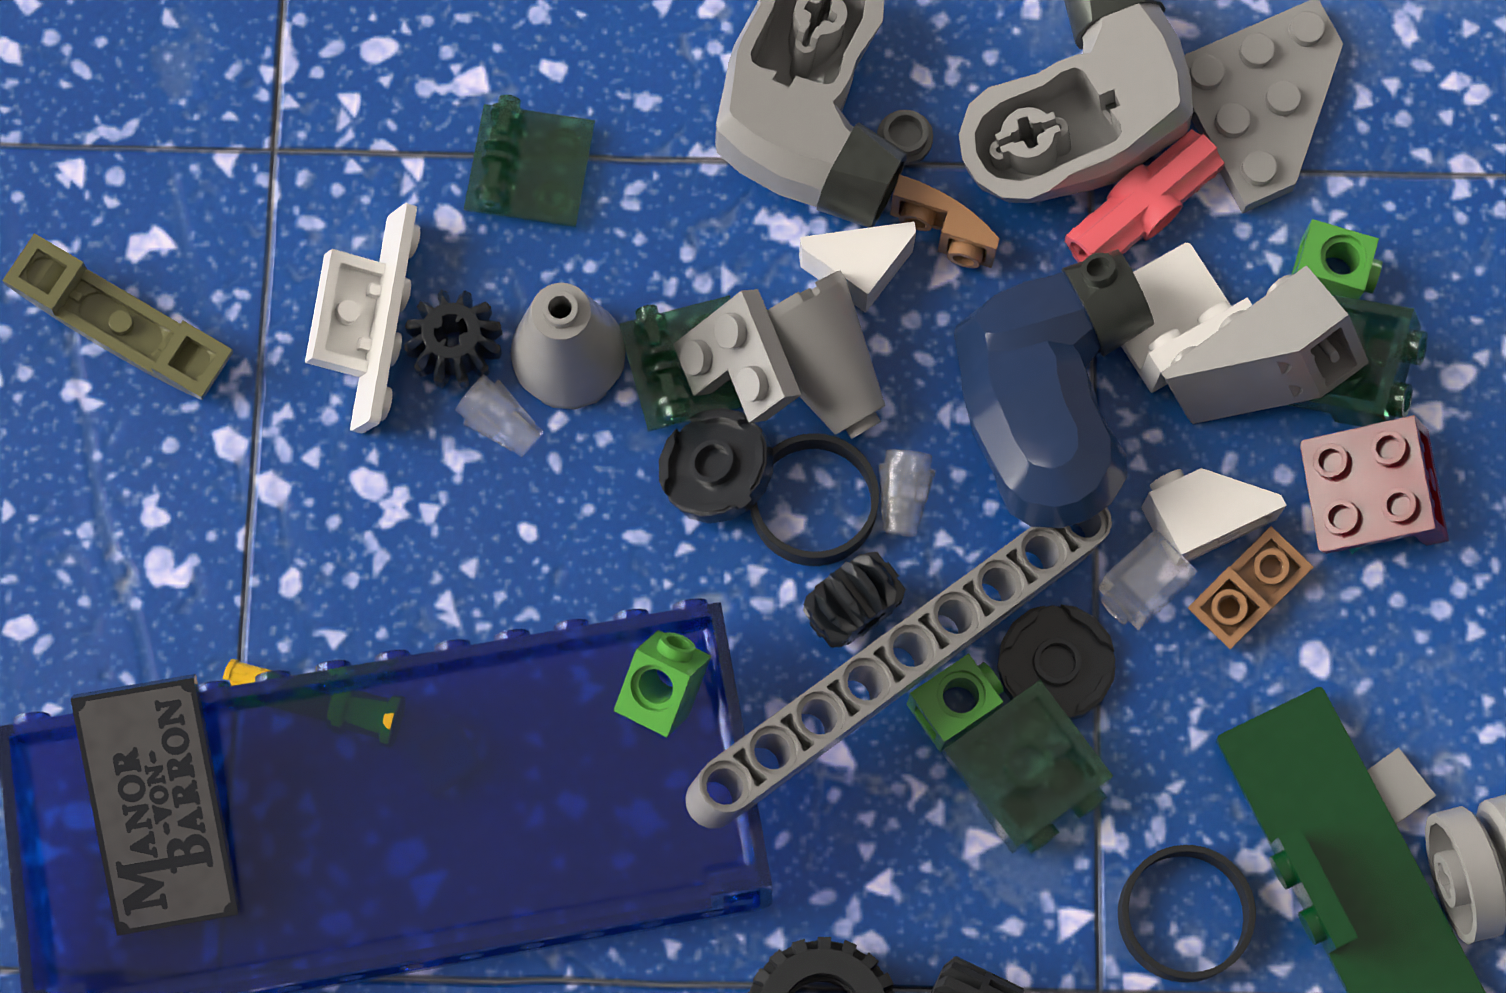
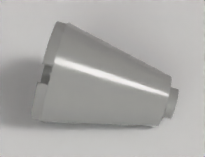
M840 270L816 281L817 287L812 290L808 288L801 293L797 292L771 307L767 312L801 392L799 397L835 435L846 429L852 439L881 422L876 411L883 408L885 402L847 281Z
M554 283L543 288L535 296L515 330L512 339L511 361L518 382L526 391L552 408L578 409L597 403L606 395V392L614 385L616 380L620 378L624 370L626 347L624 336L618 323L608 311L572 284Z

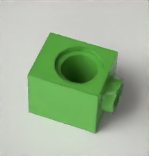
M1312 219L1301 238L1291 275H1294L1307 265L1341 306L1354 309L1364 292L1372 294L1377 285L1383 263L1381 260L1374 259L1379 238ZM1334 257L1343 260L1349 266L1351 273L1342 275L1333 272L1328 267L1326 259Z
M657 630L636 649L614 712L667 738L689 717L712 656L697 649L695 644L683 635L671 632L664 633ZM657 670L664 672L670 678L673 687L661 681Z
M968 653L910 692L907 706L941 753L999 713L1003 704L999 694L1004 692V689L989 665L985 662L977 665ZM953 687L964 688L973 695L975 707L966 713L954 712L945 704L943 694Z

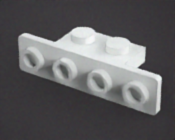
M408 203L403 204L387 217L379 262L331 249L324 254L305 363L359 377L350 430L361 434L377 426L380 421L385 420L392 403V389L387 387L389 369L397 361L401 349L402 336L401 333L396 332L399 312H402L406 307L411 292V280L405 278L408 259L414 255L420 239V226L415 224L417 206Z

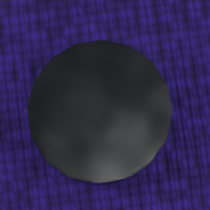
M726 408L705 410L688 418L691 422L685 425L681 431L676 428L666 440L659 458V482L670 502L689 519L710 524L730 521L750 510L762 497L773 474V449L765 432L754 422L749 423L744 413Z
M1061 604L1060 606L1051 605L1045 607L1044 605L1028 610L1011 624L999 647L997 670L1004 692L1018 709L1037 720L1062 723L1082 718L1101 704L1115 677L1114 647L1108 632L1092 615L1076 606Z

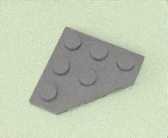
M1319 0L1304 2L1184 55L1192 86L1193 114L1191 120L1198 133L1204 134L1217 147L1218 153L1225 163L1220 173L1242 213L1292 192L1298 180L1343 46L1341 38Z

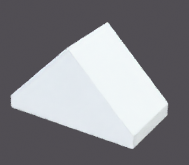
M906 222L800 237V266L818 280L841 270L847 281L854 305L866 313L913 252L916 236L915 223Z

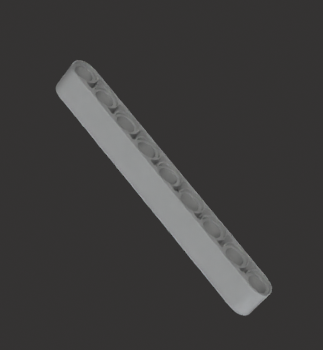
M1107 507L1090 520L1077 523L1085 533V538L1075 534L1070 526L1064 528L1031 526L712 759L688 787L685 800L686 808L691 818L699 825L707 828H722L730 824L1085 560L1110 533L1112 521ZM1026 552L1036 555L1041 560L1044 569L1033 566L1027 559ZM982 584L993 586L999 592L1001 601L991 599L985 593ZM938 615L950 618L956 624L958 634L944 629L939 622ZM893 648L906 650L912 656L915 667L906 666L898 661ZM854 680L863 684L869 692L870 700H862L853 695L848 687V681ZM801 714L816 716L822 722L825 734L810 732L803 724ZM754 748L770 750L778 760L779 769H769L762 766L755 756ZM717 782L724 785L731 794L732 804L723 805L715 802L707 791L706 783Z

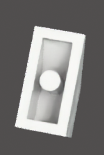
M1200 468L1185 476L1181 469H1177L1156 479L1150 484L1152 491L1148 493L1141 508L1174 569L1277 520L1286 507V503L1280 494Z

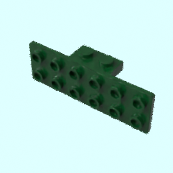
M1316 687L1221 733L1217 737L1216 743L1274 852V855L1270 856L1269 860L1278 880L1284 889L1287 890L1292 887L1303 910L1298 912V916L1306 934L1314 945L1322 944L1347 993H1486L1322 687Z

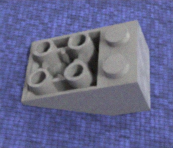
M1306 265L1294 275H1286L1278 279L1269 288L1266 296L1247 310H1240L1228 316L1222 322L1218 331L1201 344L1181 351L1173 359L1170 367L1162 372V375L1189 421L1195 424L1322 398L1367 365L1369 361L1349 314Z

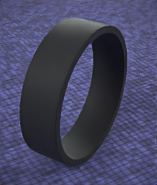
M820 433L797 435L773 447V465L788 454L806 449L826 450L846 458L860 471L867 483L871 497V511L862 529L847 543L826 551H804L783 543L770 532L761 518L756 502L750 509L754 527L765 545L783 559L805 566L833 564L857 551L873 529L879 504V488L876 475L864 455L850 443L835 436Z
M1177 845L1150 855L1129 876L1119 898L1118 924L1128 951L1146 970L1170 981L1198 982L1221 973L1241 957L1250 943L1255 928V901L1246 878L1225 856L1202 846ZM1171 857H1192L1215 866L1231 881L1242 904L1243 927L1238 944L1223 963L1214 968L1199 972L1178 971L1155 961L1138 943L1130 924L1129 901L1136 880L1150 865Z

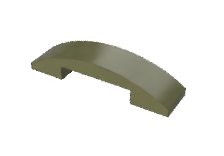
M35 233L2 280L6 286L78 334L145 373L200 400H203L233 354V349L185 321H182L181 324L88 270L83 261Z

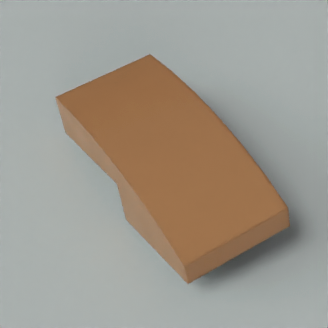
M899 174L892 197L890 215L899 217L901 223L914 222L915 229L919 231H929L932 228L941 230L937 252L947 254V258L951 262L967 268H978L980 265L992 268L1000 238L991 228L957 200L929 185Z
M1270 526L1188 609L1231 650L1314 567Z

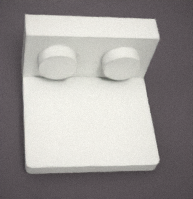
M1184 243L1133 272L1149 305L1154 325L1121 347L1149 391L1153 393L1167 385L1162 372L1170 367L1173 359L1181 351L1201 344L1218 331L1220 325L1228 316L1240 310H1247L1252 306V303L1247 297L1231 306L1192 245Z

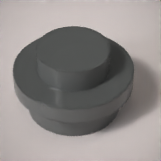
M898 110L892 112L881 121L878 127L877 134L908 154L905 166L922 161L932 148V127L924 116L915 111Z

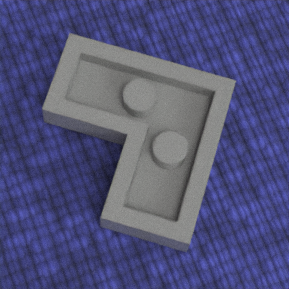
M758 289L740 291L673 344L693 396L711 394L731 379L749 423L768 420L801 396Z

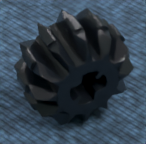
M441 289L438 293L439 306L434 308L428 302L420 300L417 308L422 319L407 320L405 328L407 333L413 338L404 344V348L408 357L418 358L414 368L419 376L423 377L434 372L436 386L443 388L448 383L451 375H456L459 386L466 389L469 386L467 373L473 370L478 376L487 378L490 371L484 359L494 360L501 357V347L494 340L503 334L500 322L489 320L492 315V309L486 301L473 307L471 293L464 290L459 295L456 303H451L447 291ZM452 332H459L460 344L448 347L447 335Z
M878 552L859 554L852 561L845 562L839 569L829 573V576L817 584L815 589L806 596L803 611L811 621L809 624L819 638L823 637L831 648L842 647L851 644L859 637H863L869 630L878 626L882 620L891 615L893 610L901 605L906 589L898 579L899 574L889 562H885Z

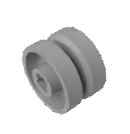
M1506 794L1481 802L1476 816L1465 807L1459 806L1433 813L1427 817L1425 840L1432 879L1449 923L1458 937L1468 945L1503 935L1505 931Z

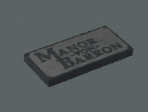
M196 674L74 694L71 697V705L117 936L239 915L241 908Z

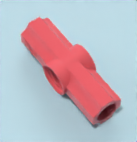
M1191 129L1146 167L1144 164H1141L1131 170L1110 191L1106 198L1107 201L1090 213L1066 235L1064 242L1072 252L1074 259L1079 263L1092 254L1108 253L1117 249L1124 254L1141 238L1146 241L1157 235L1176 217L1182 209L1183 203L1194 193L1198 192L1208 181L1215 178L1223 169L1225 163L1221 159L1217 147L1204 134L1196 133Z

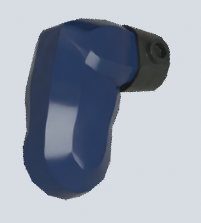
M1118 249L1108 253L1092 254L1082 262L1062 268L1061 273L1025 281L994 295L960 322L954 332L961 371L962 392L973 435L995 476L998 490L1009 513L1032 527L1064 528L1090 520L1113 502L1127 478L1126 453L1099 411L1097 397L1086 371L1087 366L1095 355L1101 353L1103 357L1154 325L1153 316L1143 291L1127 260Z

